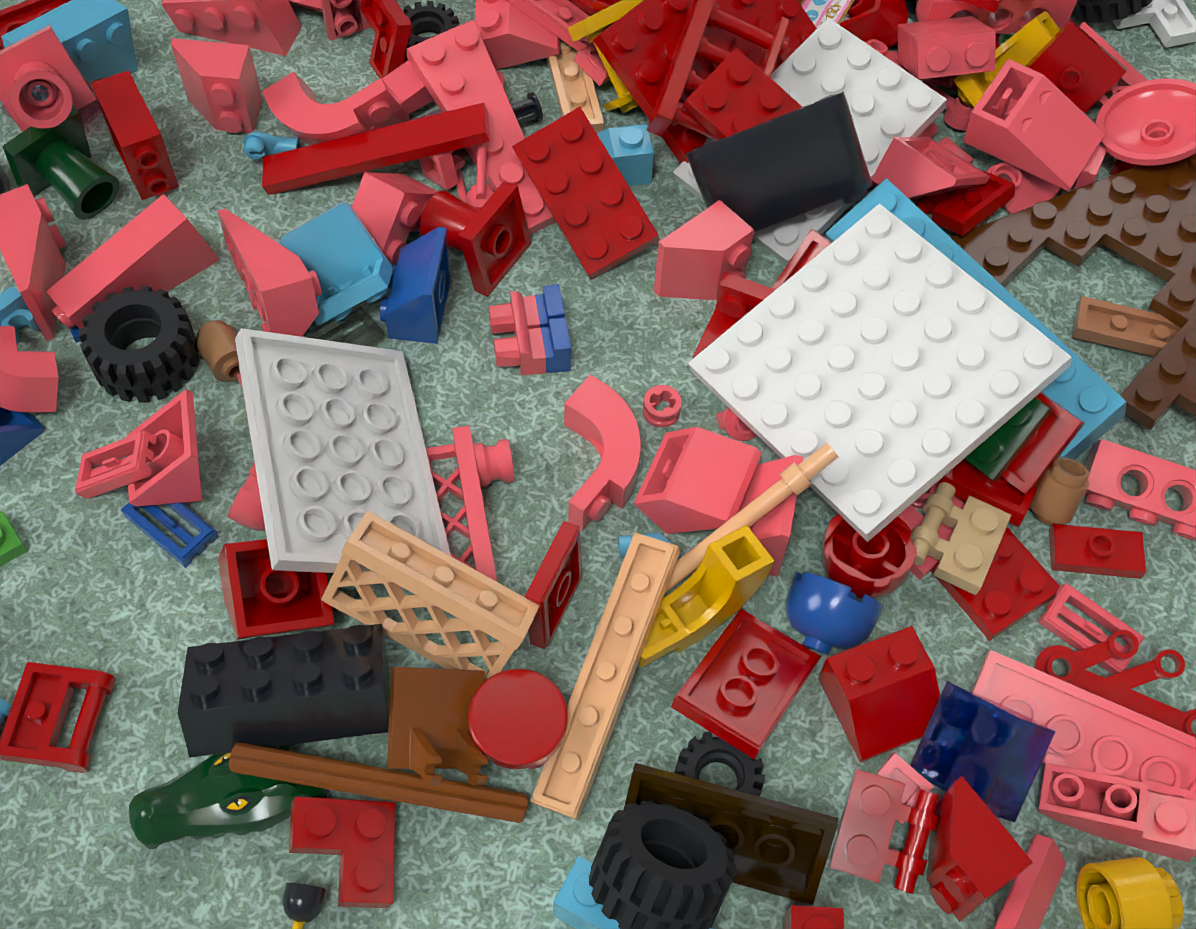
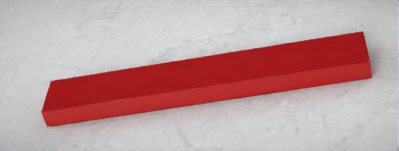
M483 102L264 156L262 188L267 195L490 142L488 110Z

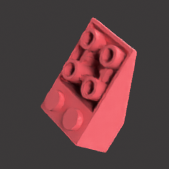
M1008 59L972 110L963 142L1070 191L1106 133L1045 75Z

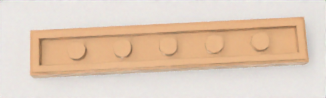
M634 532L568 702L565 736L559 748L544 764L530 800L533 804L579 821L680 554V549L677 545Z

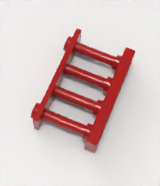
M693 0L646 131L661 137L669 124L676 126L678 123L717 141L718 139L682 107L684 103L679 102L682 92L687 93L689 90L694 92L705 81L704 78L696 75V70L691 68L694 58L699 60L702 57L720 65L731 54V52L707 42L708 37L703 36L705 27L710 28L713 24L764 48L759 65L757 66L771 77L776 59L782 57L789 42V37L784 36L789 20L782 17L771 33H768L719 10L720 5L714 3L715 0Z

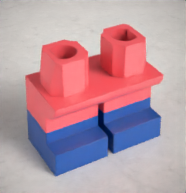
M559 284L543 286V294L522 297V294L517 291H510V303L489 306L491 333L514 331L515 336L494 339L497 367L519 365L521 375L571 371V345Z

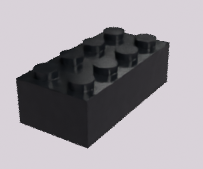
M382 624L354 625L349 628L305 631L299 634L255 637L250 640L206 643L200 646L187 647L177 714L189 758L230 753L235 743L238 742L263 747H277L388 732L390 683Z

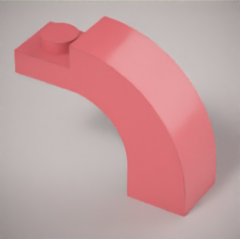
M295 72L290 73L262 91L273 114L300 140L308 145L370 131L371 127L386 121L391 115L402 109L398 97L382 78L347 99L333 104L318 103L312 89Z
M591 374L564 403V425L587 439L596 448L601 457L599 466L569 501L568 522L578 525L581 531L586 528L591 520L598 522L607 512L611 502L622 509L625 507L637 483L641 452L640 431L630 407L615 390Z

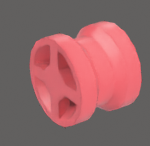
M508 439L498 440L496 445L486 446L482 442L473 444L481 487L488 486L491 481L502 480L504 483L514 482V469Z

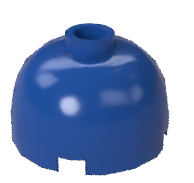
M797 571L789 586L785 605L786 616L792 628L805 636L802 645L819 653L829 655L831 648L848 650L861 645L869 638L882 612V603L866 594L862 602L855 600L857 595L850 592V587L807 572L800 574Z

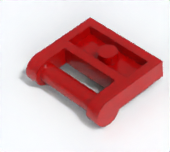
M27 662L0 739V759L57 767L71 772H88L92 759L88 751L105 697L112 693L116 678L102 671ZM75 688L87 690L69 747H56Z

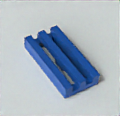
M128 503L121 509L125 518L185 568L192 563L191 558L195 554L200 555L206 550L204 546L209 541L213 543L219 538L215 529L183 503L166 505L200 533L195 538L155 505L136 507ZM140 507L143 508L186 546L181 549L138 513L137 510Z

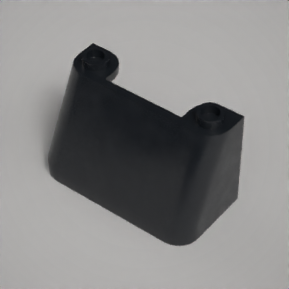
M844 91L837 92L813 104L805 105L769 121L719 139L715 143L703 145L686 153L706 208L720 200L751 226L754 232L843 199L844 204L858 201L867 196L865 189L873 185Z

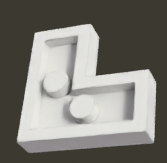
M1152 0L1148 6L1142 7L1140 12L1128 15L1127 18L1121 20H1112L1117 29L1150 23L1165 48L1196 42V19L1183 0Z

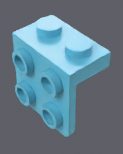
M346 202L337 204L283 235L280 239L279 244L298 255L308 272L314 270L317 274L322 295L316 296L319 314L314 321L317 326L330 319L333 322H337L350 314L353 306L364 300L367 303L374 302L388 291L393 267L351 205Z

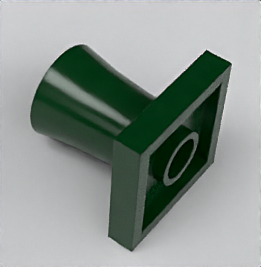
M73 105L69 116L61 124L45 129L31 126L2 145L17 188L28 184L33 197H35L52 185L79 219L85 220L95 217L113 202L119 191V180L89 159L92 156L80 112Z

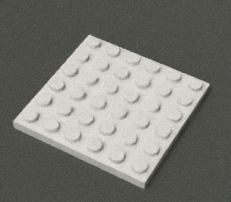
M879 203L693 358L688 365L691 372L780 458L798 455L803 456L804 461L824 444L828 443L839 458L809 480L812 483L810 487L868 542L1071 366L1072 357Z

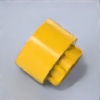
M1142 857L1088 863L1081 868L1078 874L1076 899L1084 929H1179L1182 924L1183 902L1177 884L1167 871L1161 867L1155 868Z

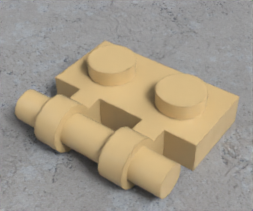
M942 482L939 483L935 493L928 496L923 507L926 514L921 525L916 526L910 536L914 547H917V555L913 564H924L927 555L939 560L933 574L934 576L976 595L982 587L1011 514L971 496L967 498L962 509L956 507L952 502L956 489L951 484ZM941 523L953 528L948 541L940 538L937 533Z

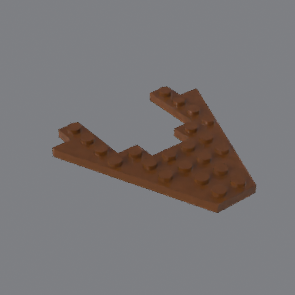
M1196 153L1171 164L1159 166L1138 165L976 227L964 236L958 234L950 237L1004 288L1045 247L1080 267L1101 244L1168 282L1153 297L1148 309L1162 315L1181 329L1120 396L1126 401L1125 414L1150 430L1153 429L1174 404L1196 416Z

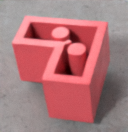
M364 172L352 208L390 264L397 265L400 249L407 245L405 242L409 232L420 231L423 210L429 199L438 191L405 174Z

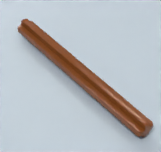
M241 742L235 743L229 760V768L234 773L516 823L524 820L528 805L527 795L520 792L471 785L470 783L441 779L438 785H425L419 774Z

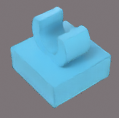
M10 286L0 294V326H14L16 343L18 344L21 342L17 334L20 329L28 325L36 331L39 327L21 293L13 286Z

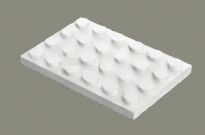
M829 17L770 77L802 107L813 104L837 92L844 91L871 179L893 138L918 137L946 108L947 103L945 97ZM708 137L704 145L717 141ZM683 161L673 171L674 180L704 202L689 162ZM843 199L758 230L753 233V241L787 266L811 229L823 234L852 203L844 204Z
M241 328L235 338L272 570L334 573L342 556L341 552L346 541L367 510L451 556L403 351ZM359 564L362 572L372 571Z

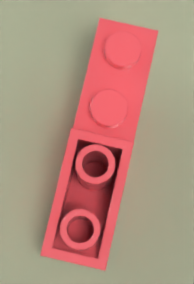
M1045 763L1039 813L1088 834L1186 862H1189L1192 856L1196 857V801L1148 791V783Z

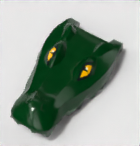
M290 745L269 747L290 751L288 747ZM231 752L210 756L164 784L148 788L135 795L129 804V820L136 838L148 849L153 850L163 843L180 840L187 836L199 840L207 837L219 838L226 833L246 835L250 832H262L291 816V802L294 797L327 798V794L324 788L234 773L229 768Z

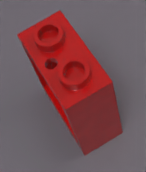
M129 70L90 83L110 136L141 200L163 195L167 191L179 187L162 135Z

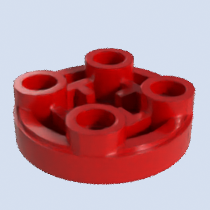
M510 669L499 672L481 684L471 700L468 712L470 735L482 754L498 766L509 769L539 768L556 752L565 736L567 727L565 700L557 686L540 673L526 669Z

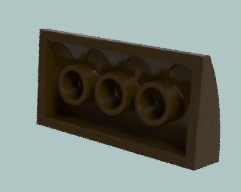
M639 763L634 764L625 805L630 803L640 805L642 801H653L656 804L665 802L673 804L676 808L682 810L684 808L693 812L694 816L699 819H705L710 823L715 832L721 833L727 841L725 846L732 849L735 857L733 864L736 865V874L732 883L813 905L837 830L839 818Z

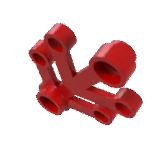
M1118 630L1111 634L1106 641L1078 652H1074L1066 646L1053 645L1041 651L1037 656L1034 669L1196 738L1191 729V724L1196 719V709L1183 712L1132 690L1135 687L1159 678L1171 680L1180 676L1185 669V660L1179 652L1172 649L1163 650L1157 653L1152 658V661L1106 678L1085 669L1110 658L1126 660L1135 655L1139 648V642L1132 632ZM1116 637H1122L1129 643V651L1127 653H1121L1116 649L1114 645ZM1166 656L1174 661L1175 670L1173 673L1163 670L1161 667L1162 657ZM1060 660L1066 664L1068 669L1066 676L1060 677L1053 672V661Z

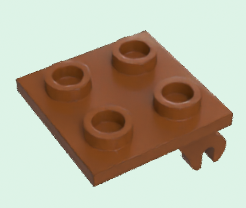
M391 667L387 768L411 769L421 775L425 785H438L442 776L436 775L434 769H456L468 776V781L471 785H484L488 780V776L482 775L480 769H482V765H488V759L473 742L468 722L469 706L475 692L484 683V671Z

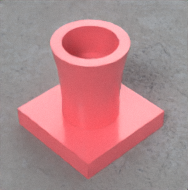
M51 25L0 51V100L22 132L31 126L42 129L55 127L69 116L72 105L78 110L97 100ZM37 85L47 88L44 91L32 90Z

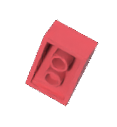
M28 184L0 194V251L45 340L49 341L55 338L57 317L52 312V309L57 304L46 291L64 277L66 263L59 249L67 246L57 225L47 226V223L55 220L44 198L35 200Z

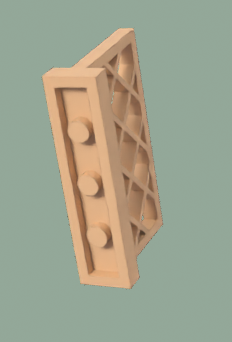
M368 510L346 541L339 563L321 599L365 625L382 624L385 636L445 669L484 671V682L491 676L501 672L514 650L518 649L540 606ZM359 564L372 571L362 572ZM383 583L390 597L377 598L370 584ZM355 586L362 599H354L338 589L339 587ZM401 587L415 595H405ZM427 607L433 620L418 621L412 608ZM397 609L404 622H396L388 618L384 610ZM444 611L452 614L457 618L447 619ZM470 631L475 643L460 644L455 632ZM440 633L446 645H437L428 640L426 634ZM486 634L490 635L491 637L499 641L489 642ZM482 656L489 671L486 672L470 663L467 657Z

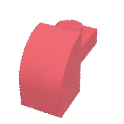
M0 326V407L17 412H56L59 377L55 352L17 351L15 327Z

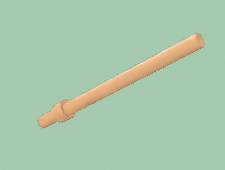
M826 443L798 466L795 462L780 473L782 478L678 559L665 593L699 567L708 544L744 525L751 527L791 494L795 493L798 496L811 486L812 483L809 480L839 458L831 446Z

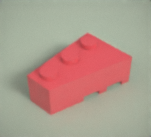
M163 0L161 3L179 32L231 44L249 45L253 49L283 56L287 55L302 28L288 0Z

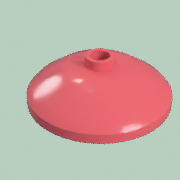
M1153 79L1133 84L1117 92L1105 102L1096 118V125L1106 133L1100 145L1111 156L1124 162L1141 166L1171 164L1195 154L1196 83L1180 79Z

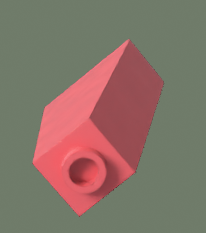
M163 194L48 289L46 293L57 304L52 309L56 317L68 329L75 325L81 329L84 328L82 323L86 314H93L91 307L97 301L101 303L106 301V295L115 292L116 295L123 293V288L133 287L134 291L140 290L142 286L151 287L153 292L159 289L169 291L220 259L189 220Z

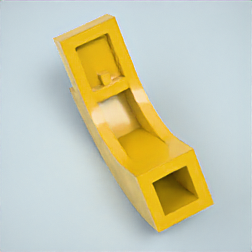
M1047 11L1035 17L995 49V71L962 74L953 80L958 87L959 96L965 103L975 107L1008 59L1026 66L1060 31Z
M747 525L708 544L703 560L696 571L681 586L662 599L638 662L641 668L673 650L678 654L702 640L735 614L762 585L772 568L774 559Z

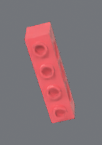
M918 0L915 11L918 22L973 16L995 30L996 34L1017 33L1031 20L1045 11L1061 29L1069 21L1077 0H1002L996 13L977 8L961 0Z
M1100 439L1092 444L1085 464L1089 471L1087 478L1089 487L1084 495L1087 496L1085 503L1107 511H1112L1113 506L1131 511L1130 519L1146 525L1156 526L1157 521L1174 526V534L1196 541V470L1104 439ZM1124 474H1131L1138 480L1140 489L1136 496H1130L1122 490L1121 478ZM1169 488L1177 490L1183 498V505L1179 511L1170 509L1165 502V493Z

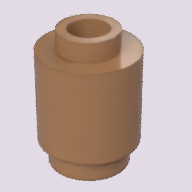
M214 320L204 324L197 332V349L217 380L221 382L237 381V374L240 372L235 338L238 333L233 326L226 324L224 321Z
M1059 457L1054 461L1052 467L1045 472L1037 485V491L1030 504L1031 509L1035 512V516L1041 522L1048 525L1071 522L1089 487L1087 479L1089 476L1088 469L1080 462L1066 457Z

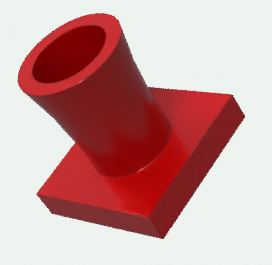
M506 181L499 186L481 209L462 201L448 191L442 190L435 193L429 199L421 216V237L437 227L447 228L448 247L463 251L474 291L486 297L492 293L532 243L518 185Z

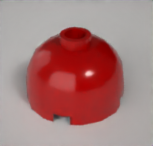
M837 514L830 520L823 537L822 566L830 580L850 587V592L857 595L856 598L863 599L866 594L876 599L892 594L905 582L916 558L917 547H914V543L910 538L912 531L909 526L898 516L867 542L850 524Z

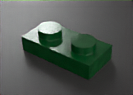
M1034 397L967 455L965 459L991 480L998 481L1053 409L1039 398Z

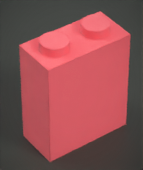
M973 16L898 24V62L918 80L995 71L996 31Z

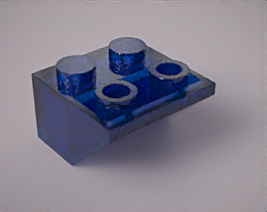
M947 681L910 766L930 783L945 792L948 791L956 780L963 776L996 817L1015 823L1056 731L1015 710Z

